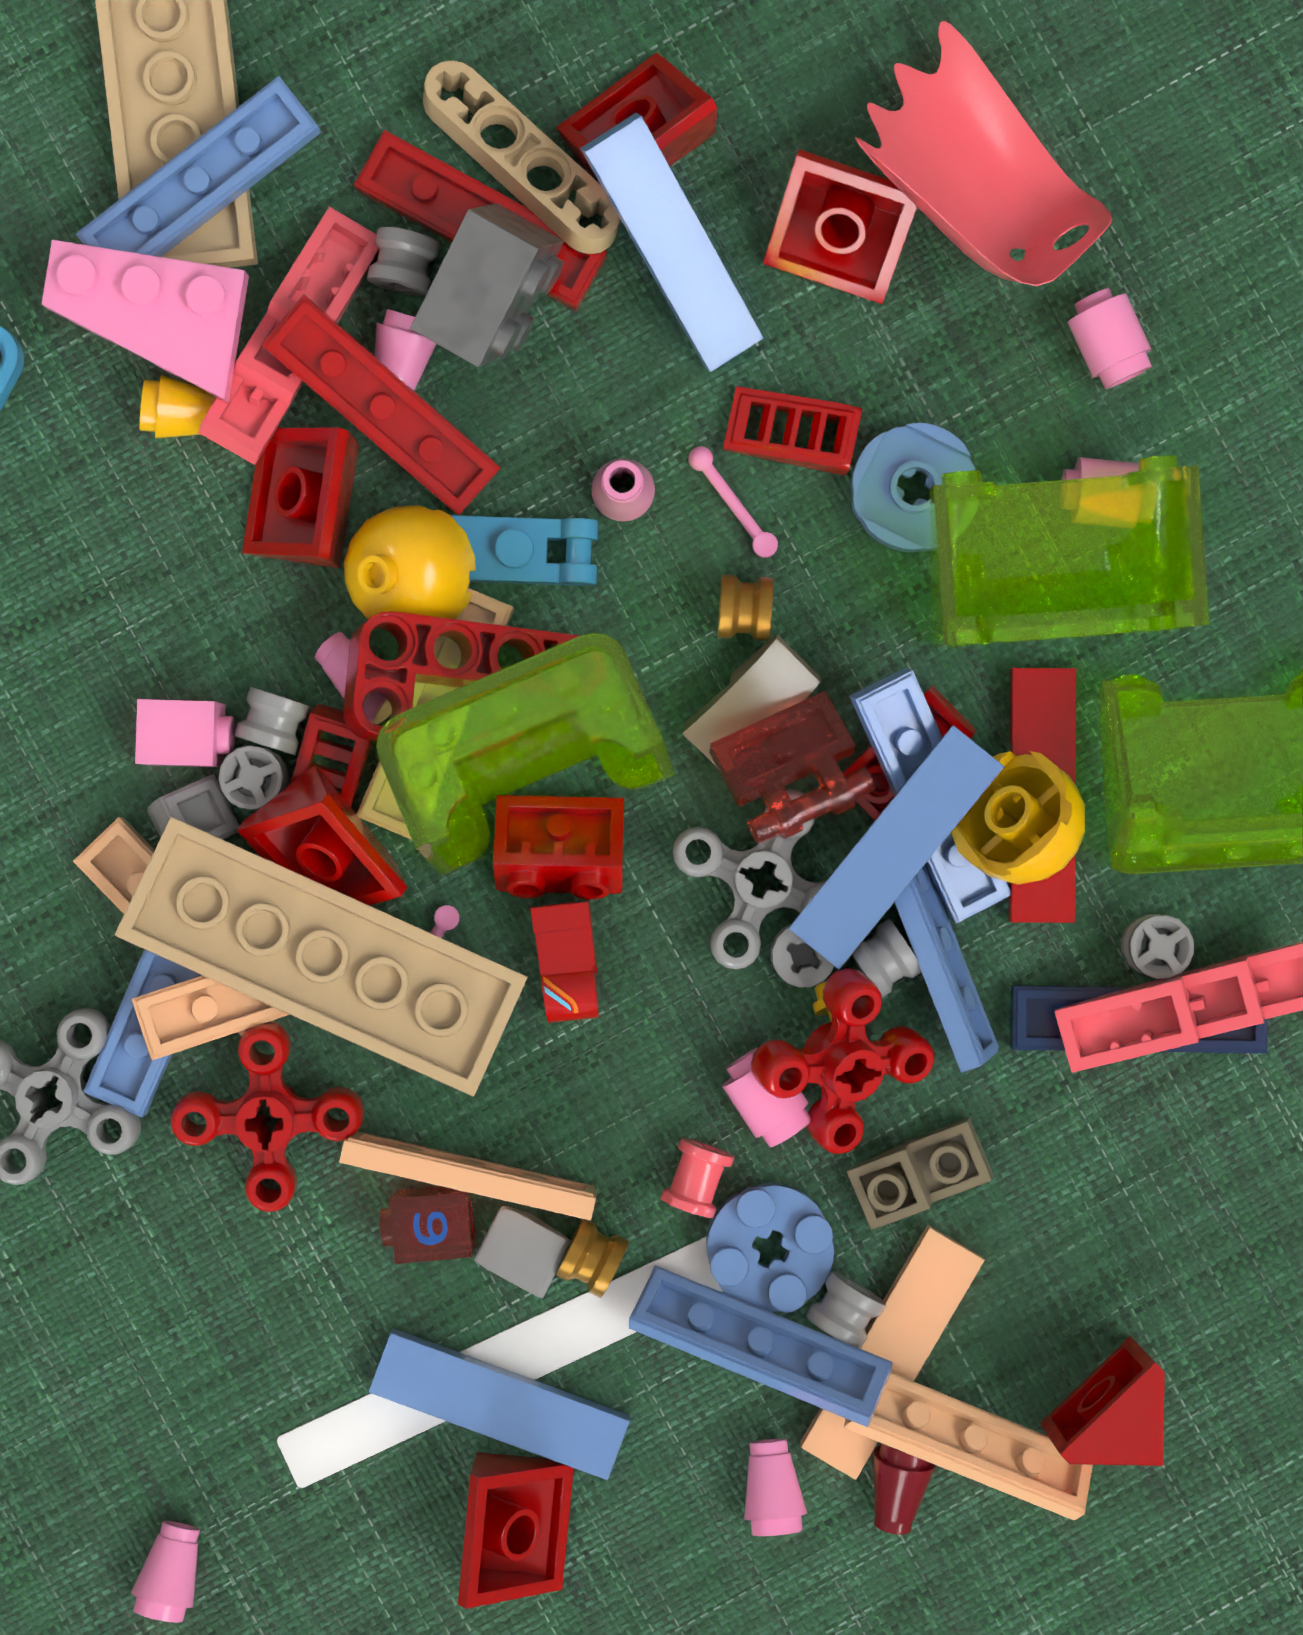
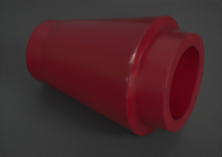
M881 1443L873 1451L874 1525L886 1533L895 1535L908 1534L911 1532L912 1523L915 1520L936 1465Z

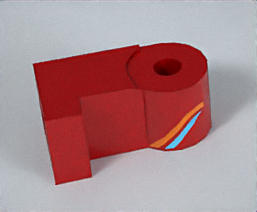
M590 900L531 907L533 931L536 939L543 999L548 1023L599 1018L595 976L598 973Z

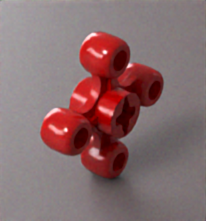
M850 968L836 971L825 982L823 1001L832 1015V1022L823 1024L814 1030L806 1040L804 1049H798L787 1041L774 1039L758 1047L751 1061V1071L758 1084L776 1098L787 1099L794 1097L803 1091L807 1083H817L822 1088V1098L813 1103L808 1110L811 1122L806 1127L814 1141L832 1154L850 1152L861 1141L864 1133V1122L855 1109V1102L864 1100L873 1094L881 1084L884 1074L890 1075L901 1083L912 1084L924 1079L932 1070L934 1064V1051L930 1043L910 1027L897 1026L890 1028L881 1036L879 1041L868 1040L865 1034V1025L874 1020L880 1012L882 994L877 985L868 976L859 970Z
M274 1021L246 1029L239 1040V1059L248 1070L250 1077L249 1087L242 1096L234 1100L224 1101L218 1100L208 1092H190L179 1099L172 1110L170 1119L172 1132L179 1141L186 1145L199 1146L207 1144L219 1135H237L241 1142L252 1150L254 1157L253 1166L246 1177L244 1188L246 1197L255 1208L266 1212L281 1210L289 1204L295 1195L297 1176L286 1157L287 1144L294 1136L311 1131L319 1133L330 1141H343L357 1133L364 1117V1106L361 1098L349 1088L333 1087L317 1097L303 1098L298 1097L291 1087L284 1084L282 1070L290 1055L291 1041L284 1027ZM260 1040L267 1041L273 1046L275 1052L268 1055L262 1054L255 1047V1042ZM264 1099H266V1106L270 1107L271 1116L278 1118L273 1132L269 1131L265 1117L257 1114ZM335 1107L341 1108L346 1111L348 1118L336 1120L331 1117L328 1110ZM188 1113H200L204 1116L207 1123L202 1125L195 1124L190 1120ZM267 1178L274 1179L281 1188L276 1190L268 1189L264 1186L262 1180Z

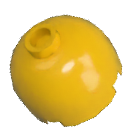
M420 505L390 508L367 519L350 541L344 560L345 584L352 602L367 619L380 612L389 611L457 619L469 605L473 591L467 592L470 583L469 572L476 571L475 554L468 536L451 515L439 509L431 510Z
M1009 751L993 756L1005 767L951 832L958 852L972 865L990 877L1014 884L1044 880L1062 870L1078 852L1085 833V804L1077 786L1069 775L1043 754L1030 751L1032 755L1016 756Z

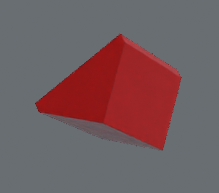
M656 52L556 127L562 139L588 174L600 184L580 148L637 113L642 116L669 167H671L715 134L717 106L710 95Z
M799 149L763 264L883 304L917 206L889 179Z
M338 427L276 429L255 465L242 550L243 554L340 569L359 443L349 430Z
M315 765L244 820L237 829L260 857L366 905H373L401 897L407 889L392 855Z
M1130 1336L1061 1402L1040 1425L1068 1464L1163 1466L1165 1372Z
M483 1452L476 1453L470 1474L458 1598L459 1606L468 1609L562 1590L574 1468L545 1458Z

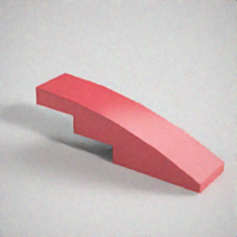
M331 207L327 209L271 299L265 316L237 359L234 367L229 403L216 398L204 417L198 433L254 465L257 463L304 381L264 348L262 342L303 294L339 323L367 274L369 266L372 265L380 250L375 243V233Z
M1303 941L1182 972L1169 979H1157L1055 1009V1016L1071 1072L1198 1043L1200 1038L1262 1024L1265 1019L1302 1011Z

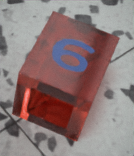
M443 1186L396 1190L389 1199L390 1208H381L380 1231L383 1247L393 1246L395 1264L472 1257L477 1244L472 1193Z

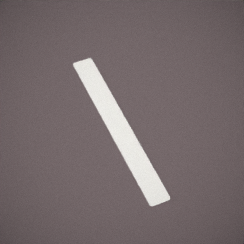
M706 1237L612 1280L602 1298L587 1292L473 1345L460 1353L535 1380L634 1334L636 1331L629 1329V1317L655 1265L723 1292L710 1270ZM369 1394L279 1436L277 1443L297 1486L304 1488L445 1422V1420L377 1395Z

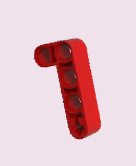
M394 611L380 612L361 624L353 633L350 641L343 706L344 721L352 733L358 738L367 741L382 740L398 732L410 719L413 709L415 682L558 700L575 699L599 688L604 682L609 669L608 657L603 647L594 639L580 635ZM373 629H384L394 635L398 642V653L394 660L385 661L373 654L369 647V636ZM438 637L450 638L459 646L461 661L457 669L444 667L437 661L434 655V644ZM502 645L512 646L520 652L524 666L519 677L508 675L501 669L497 655ZM572 656L573 665L583 668V676L573 680L572 671L567 669L552 668L543 672L545 663H560ZM375 692L388 699L392 707V716L386 726L372 724L363 713L362 704L367 693Z

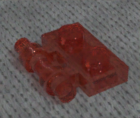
M826 691L710 743L709 753L737 806L740 807L762 797L768 808V812L748 820L749 830L757 844H761L778 835L783 839H787L802 832L803 823L829 811H832L835 815L847 811L855 806V799L875 790L873 780L866 768L863 767L843 776L836 763L853 754L855 743ZM814 773L820 788L791 800L784 786Z

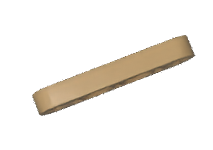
M453 60L441 62L431 68L425 79L423 105L429 118L570 247L578 252L595 254L601 253L612 245L616 239L620 218L602 186L473 68L465 63ZM443 87L451 93L458 88L464 91L463 103L456 97L448 98L446 101L440 99L441 88ZM468 111L474 115L469 124H467ZM499 124L511 129L516 140L507 148L497 149L487 145L481 138L480 133L489 125ZM538 166L551 167L560 175L562 183L554 190H538L528 181L527 173ZM573 190L576 191L574 204L568 199ZM581 213L588 218L596 213L603 217L601 227L593 223L586 228L579 225Z

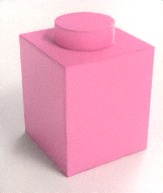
M137 699L135 764L221 767L224 762V754H230L234 751V717L225 716L226 705L215 701Z

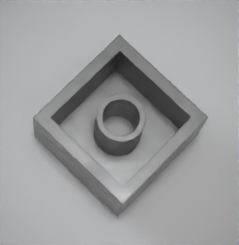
M498 203L468 209L410 329L477 367H481L498 358L504 359L510 350L518 352L528 338L535 323V318L528 315L535 298L539 293L546 296L553 288L562 271L564 261L558 258L557 255L564 241Z

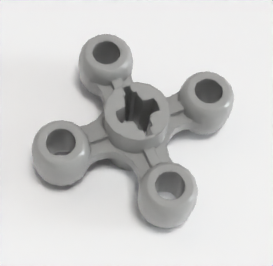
M781 790L771 796L764 811L766 823L764 837L758 845L750 850H731L721 842L713 831L699 826L686 829L679 834L674 842L672 853L674 862L679 870L693 877L709 875L720 877L728 883L733 891L735 900L733 911L726 920L716 926L710 939L712 955L725 968L742 969L755 961L761 947L760 925L766 914L782 907L792 908L801 913L826 882L813 883L805 881L797 875L792 867V848L799 838L809 832L814 825L816 815L814 804L810 798L799 790ZM786 802L796 804L801 811L799 822L792 827L782 824L778 816L780 807ZM696 839L705 841L710 849L708 859L702 864L691 863L685 853L687 845ZM765 861H769L773 864L772 875L780 879L779 883L786 886L783 891L779 889L775 891L765 889L760 897L753 896L751 894L753 883L745 879V875L739 873L741 867L749 869V867L760 869ZM730 933H742L747 939L746 949L739 955H730L724 950V939Z
M82 1008L65 1015L60 1021L56 1032L58 1043L56 1054L44 1065L32 1066L23 1063L17 1058L13 1047L5 1040L0 1039V1089L9 1092L15 1097L16 1109L21 1116L19 1124L13 1133L0 1140V1179L3 1182L19 1185L26 1184L38 1177L46 1165L47 1152L45 1146L48 1137L54 1130L60 1127L71 1126L80 1129L87 1135L92 1147L100 1153L107 1155L121 1154L130 1149L139 1139L141 1132L139 1116L128 1112L123 1107L96 1101L90 1095L83 1092L86 1086L83 1079L85 1066L92 1058L100 1054L111 1028L107 1017L100 1011ZM80 1023L86 1024L91 1030L92 1038L89 1044H84L77 1036V1028ZM56 1082L58 1088L56 1089L55 1097L63 1103L47 1110L46 1104L49 1096L41 1091V1088ZM109 1118L119 1122L122 1128L120 1138H114L108 1133L106 1123ZM14 1149L24 1153L26 1157L25 1168L19 1167L13 1161L12 1154Z

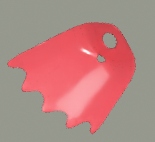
M942 21L938 29L941 60L937 72L927 74L907 65L896 63L894 65V74L903 97L901 109L889 111L873 103L867 104V110L880 137L881 147L875 148L857 137L855 139L869 158L881 169L883 174L964 254L984 270L1004 280L1034 286L1054 281L1106 231L1112 222V215L1099 200L1081 190L1064 173L973 47L950 23ZM1089 225L1088 232L1075 244L1062 250L1053 249L1055 242L1063 234L1077 226ZM1012 249H1023L1026 252H1024L1025 256L1022 260L1016 261L1010 257V251Z

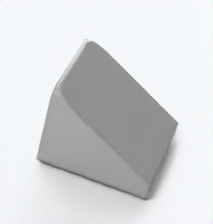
M214 774L161 796L147 807L148 814L160 838L171 817L222 840L239 833L237 829L240 825Z
M502 1206L498 1210L476 1254L475 1261L503 1279L537 1297L543 1298L572 1241L532 1213L509 1206Z

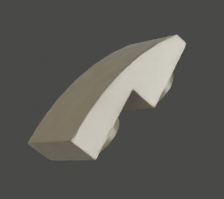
M776 634L731 673L730 684L684 723L682 734L727 776L758 749L793 714L817 687L821 677Z
M970 1117L905 1142L847 1170L871 1230L930 1209L933 1202L990 1182L994 1176Z

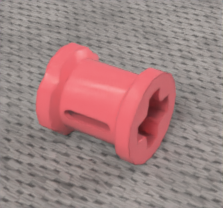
M681 1137L678 1148L683 1153L671 1187L663 1188L660 1199L680 1210L713 1218L716 1212V1206L712 1203L724 1167L732 1166L734 1156L712 1145Z

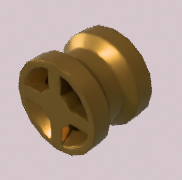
M722 574L717 638L730 639L736 633H748L757 641H769L773 603V578L760 577L754 583L740 582L735 575Z
M582 1219L555 1276L565 1281L576 1278L587 1284L589 1293L602 1298L619 1267L629 1240L620 1235L607 1237L597 1231L594 1222Z

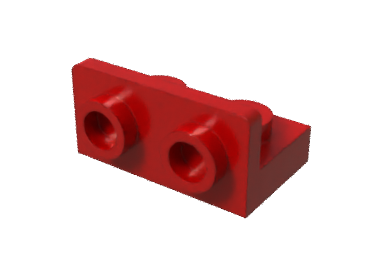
M497 795L493 855L496 890L508 892L520 898H535L548 892L572 893L578 898L589 900L601 899L608 894L622 893L624 798Z

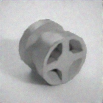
M380 227L377 230L375 243L380 249L377 262L369 266L368 282L401 294L426 296L432 283L427 275L429 262L437 258L440 247L439 242L414 231L395 227Z
M250 687L246 698L250 705L247 719L238 723L234 735L296 755L299 741L296 737L297 728L300 722L308 719L311 706Z
M249 745L237 748L227 755L220 767L218 779L221 791L229 802L239 808L258 810L289 786L290 775L288 766L280 755L270 749ZM265 777H267V778H266V783H265L264 786H263V788H264V790H265V792H264L261 786H262L263 783H264Z
M1145 914L1134 919L1125 928L1121 939V952L1126 963L1135 972L1156 979H1169L1181 974L1190 964L1194 954V940L1189 929L1180 920L1168 915ZM1145 935H1147V937L1149 938L1148 950L1142 953L1146 949V942L1148 939Z
M889 918L877 926L874 936L866 941H862L851 954L860 971L877 985L882 998L891 993L893 983L903 976L914 978L922 972L917 958Z
M789 924L774 936L770 947L771 963L776 973L787 983L796 987H813L823 982L831 974L834 965L788 929L791 925Z
M831 1271L825 1281L827 1288L825 1296L821 1302L811 1305L806 1317L830 1336L861 1349L867 1339L866 1326L871 1318L882 1314L886 1303L852 1279Z

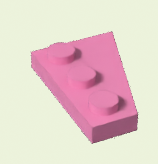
M52 240L42 298V305L229 403L249 275L245 270Z

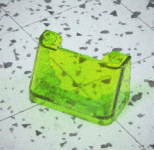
M1155 456L1138 459L1139 471L1126 473L1122 476L995 485L994 482H982L981 471L978 470L942 474V485H933L930 488L933 648L1155 632L1209 625L1199 465L1179 467L1178 456Z
M600 633L578 636L404 711L385 723L379 732L376 744L378 758L414 846L442 876L474 862L483 855L489 845L491 832L482 804L496 799L497 795H506L598 755L603 769L610 780L624 789L638 790L647 788L675 775L663 738L625 651L618 641L606 634Z
M1303 669L1290 682L1285 694L1163 702L1161 687L1156 682L1147 680L1141 675L1128 674L1117 677L1114 680L1102 681L1098 694L1107 842L1111 867L1126 874L1303 863Z

